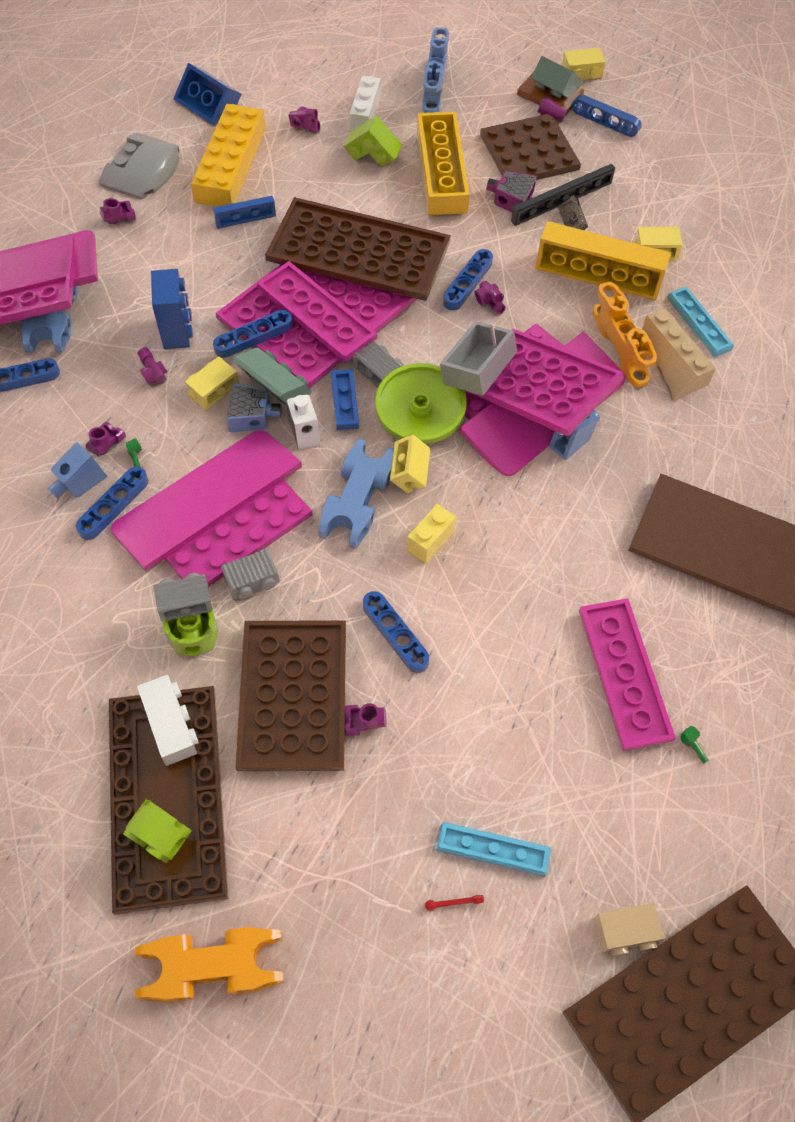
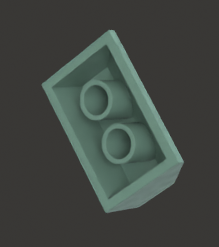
M256 347L232 358L249 377L285 405L286 400L298 395H310L312 393L307 387L309 383L299 374L296 377L291 374L293 370L284 362L278 364L275 361L277 357L268 350L263 352Z

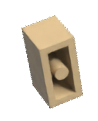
M655 903L602 912L594 917L602 954L611 952L612 957L629 954L628 949L639 947L640 952L657 949L656 944L664 939Z

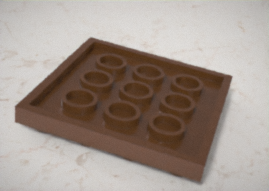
M549 114L481 128L480 136L502 176L505 171L535 175L537 176L536 180L580 170L581 163L555 118Z

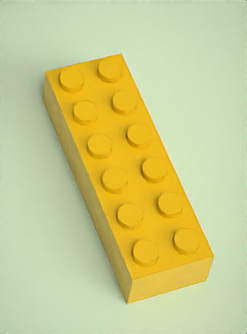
M226 104L191 182L195 203L219 207L236 202L266 130L264 110Z
M456 112L418 113L417 138L428 215L468 214L470 194Z
M547 221L540 239L535 269L598 286L611 282L622 292L657 300L671 252Z

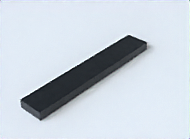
M611 163L513 206L511 222L514 226H517L612 184L615 167Z

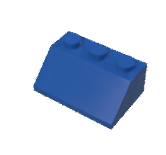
M188 63L173 99L211 124L217 125L226 104L237 105L242 94L205 70Z

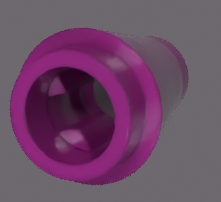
M543 98L537 112L541 115L549 114L555 120L562 122L567 110L552 99Z

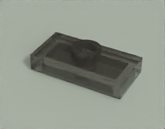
M575 195L558 207L564 226L580 230L588 228L581 205Z

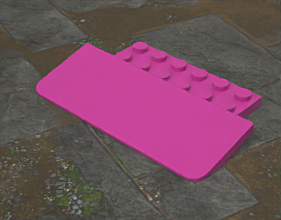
M84 230L0 251V326L5 323L21 321L25 318L42 316L46 313L71 308L73 287L98 281L96 239L92 231Z
M537 323L524 332L622 371L584 331L565 346ZM623 372L624 379L615 387V389H614L603 401H605L609 396H611L615 391H617L620 387H622V386L624 385V383H625V374H624V372ZM465 391V417L469 421L460 427V433L499 473L505 476L516 474L549 447L554 430Z
M264 430L254 431L114 521L111 531L145 572L165 559L181 579L191 573L205 574L208 587L224 577L221 568L223 564L226 565L242 557L245 558L250 554L262 551L313 515L308 505L283 480L300 469L302 463L268 432Z

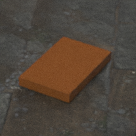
M531 74L517 91V95L539 105L543 98H550L567 110V115L572 109L573 101L577 96L584 95L585 90L578 88L568 98L562 95L558 98L550 93V89L545 88V90H542L535 86L536 82L531 78Z

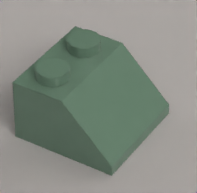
M541 56L531 76L536 82L535 86L542 90H545V88L550 89V93L558 98L561 95L568 98L583 83V80L576 73L544 56Z

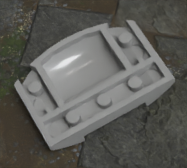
M134 133L126 137L127 143L110 164L106 163L99 180V186L138 199L146 198L145 192L153 190L155 193L175 172L179 162V146L144 134Z

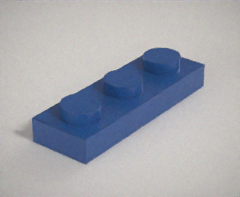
M273 195L213 208L217 229L276 217Z
M353 369L331 371L336 430L359 429Z

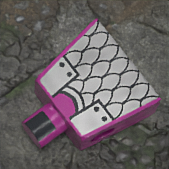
M505 171L500 181L489 178L486 190L495 193V205L512 212L513 206L531 199L535 190L537 176Z

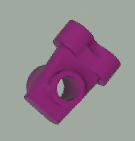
M301 106L296 111L289 112L290 125L294 128H305L311 132L320 131L317 109Z
M108 198L103 201V207H100V215L103 221L109 224H116L120 220H136L135 211L132 209L129 200L119 202L117 199Z
M488 281L481 282L479 289L474 291L477 302L481 306L489 303L496 314H502L506 309V306L502 303L504 295L495 283L491 285Z
M147 347L141 348L137 355L145 366L140 370L142 376L149 386L155 382L158 385L164 383L167 380L164 375L167 373L166 368L161 361L156 363Z
M104 422L100 427L92 428L89 431V441L85 446L89 452L97 456L103 455L108 452L109 447L115 443H120L126 437V434L121 428H114L109 422Z
M367 703L359 708L358 704L345 706V731L347 736H357L362 731L387 726L385 707H377L372 703Z

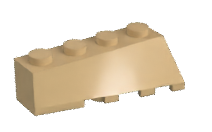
M665 308L646 315L642 330L647 333L657 355L656 366L663 373V380L665 385L669 386L671 390L672 400L675 401L709 385L716 367Z

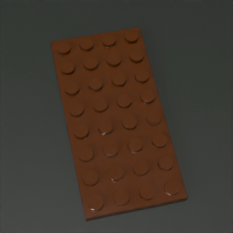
M294 197L265 254V259L280 265L290 261L300 270L427 301L450 244L451 235Z
M746 885L657 946V949H653L562 1013L630 1121L642 1122L795 1009V948L748 885Z

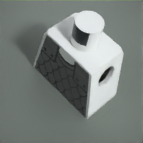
M298 395L286 400L287 417L298 450L321 445L318 420L309 395ZM308 426L309 432H302V428Z

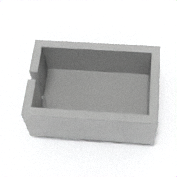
M474 321L440 363L444 385L483 396L517 353L514 331L496 326L493 332L492 325Z

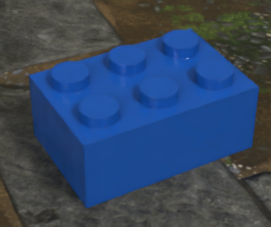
M178 268L151 271L152 307L164 349L190 347V338H193L192 325H189L190 321H192L191 308H187L189 306L188 294L183 293V291H186L184 277L180 278Z

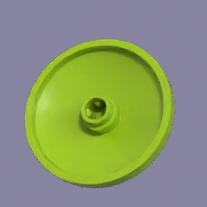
M426 363L408 364L389 373L380 383L375 398L376 414L383 428L393 437L400 440L413 434L424 444H432L448 438L459 428L465 416L466 394L464 390L444 385L439 366Z

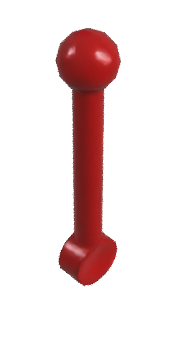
M475 895L469 898L438 902L428 900L425 903V908L428 911H433L438 907L468 903L479 904L484 902V896Z

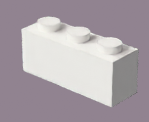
M362 76L350 111V132L375 116L381 98V78Z
M167 674L138 685L139 694L165 765L168 766L196 755L197 752L194 745L199 742L194 728L188 730L186 721L190 720L185 704L180 706L177 698L182 697L177 681L171 683Z

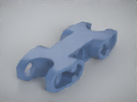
M437 27L432 32L429 59L425 69L422 110L424 113L439 112L442 87L448 61L449 31L447 28ZM442 34L445 35L446 38L442 37V39H438L436 35ZM434 103L436 107L428 108L426 104Z
M73 287L72 300L77 298L78 287ZM63 310L22 320V340L25 351L33 352L38 342L44 339H52L56 352H63L71 335L72 323L70 315L63 314Z
M359 439L348 452L341 469V477L348 479L341 497L332 494L328 496L323 506L318 530L319 537L325 539L336 527L344 526L351 530L350 547L355 549L368 534L375 517L376 509L367 506L375 487L386 490L390 483L394 449L389 448L382 457L371 459L365 456L366 440Z

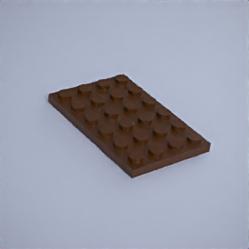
M346 620L244 622L236 771H344Z

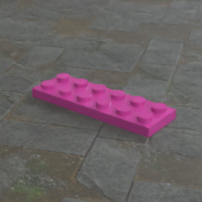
M290 261L257 283L259 291L282 310L289 311L297 323L344 362L351 359L355 352L364 348L365 345L377 339L376 331Z
M629 599L580 607V617L622 750L629 751L673 742L676 737Z

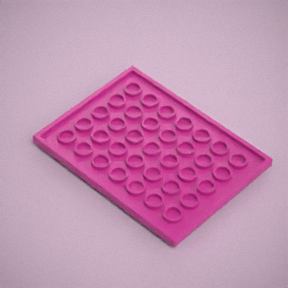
M282 265L277 266L275 269H273L271 272H269V273H268L267 275H265L263 278H265L266 276H268L269 274H271L272 272H274L275 270H277V269H278L279 267H281ZM301 270L376 332H379L417 300ZM259 281L216 312L217 320L232 331L282 310L258 290L257 283ZM292 318L293 325L289 331L252 347H258L263 352L266 350L270 351L277 357L275 361L278 364L284 362L293 370L291 374L295 377L298 374L309 382L307 387L311 388L343 360ZM260 327L258 331L266 332L269 328ZM247 335L239 336L244 341L249 338Z

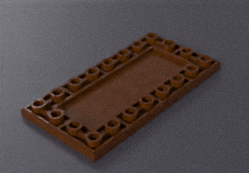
M660 473L628 551L795 618V525Z
M214 686L180 690L182 697L177 699L180 706L185 704L190 717V720L186 721L188 730L194 728L199 743L194 745L197 752L196 755L168 766L165 765L161 758L141 696L135 695L109 699L112 913L114 915L229 899ZM145 799H148L192 830L172 860L169 859L167 864L145 850L148 844L144 848L123 834L126 830V825Z

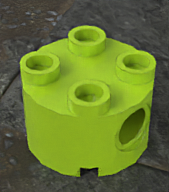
M213 610L163 622L168 641L178 655L197 656L209 652L215 647V642L218 638V626Z
M145 799L126 825V830L123 834L144 848L148 844L145 850L167 864L169 859L172 860L192 830L148 799Z

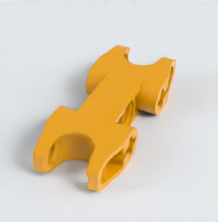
M611 282L600 284L598 297L601 304H595L593 309L596 325L601 335L611 340L620 356L619 367L624 372L628 381L637 388L646 386L650 379L647 367L655 366L657 359L652 342L645 331L636 328L627 312L629 303L621 290ZM611 290L614 296L607 297L603 291ZM647 356H650L651 360L646 361ZM640 372L645 379L637 380L633 374Z
M254 927L230 929L225 931V945L193 949V936L191 935L162 937L158 940L136 946L135 956L144 959H159L162 964V973L156 983L135 989V999L167 1003L188 1001L194 999V984L227 980V994L230 995L254 993L264 988L284 983L283 972L261 970L256 964L257 953L262 947L282 941L281 931Z

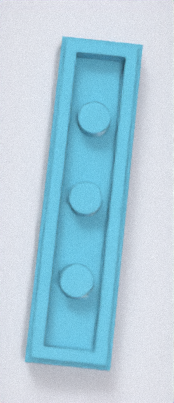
M687 286L668 294V300L713 357L733 350L734 344Z
M442 822L436 851L545 877L547 875L551 847Z

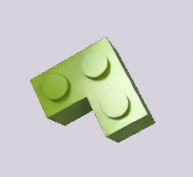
M376 115L352 130L343 147L356 161L369 153L381 167H384L396 159L403 144Z

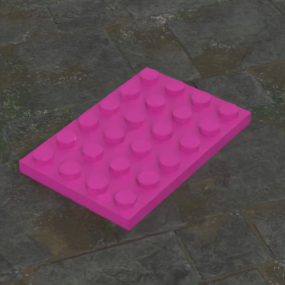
M511 329L515 334L517 353L483 396L475 393L472 394L568 437L624 379L622 371L516 329Z

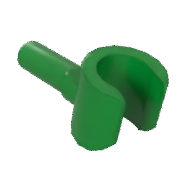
M134 438L126 443L128 454L133 460L134 467H140L136 453L141 451L142 448L138 440Z
M689 726L681 734V741L685 745L691 746L704 764L709 759L696 742L700 732L694 726Z

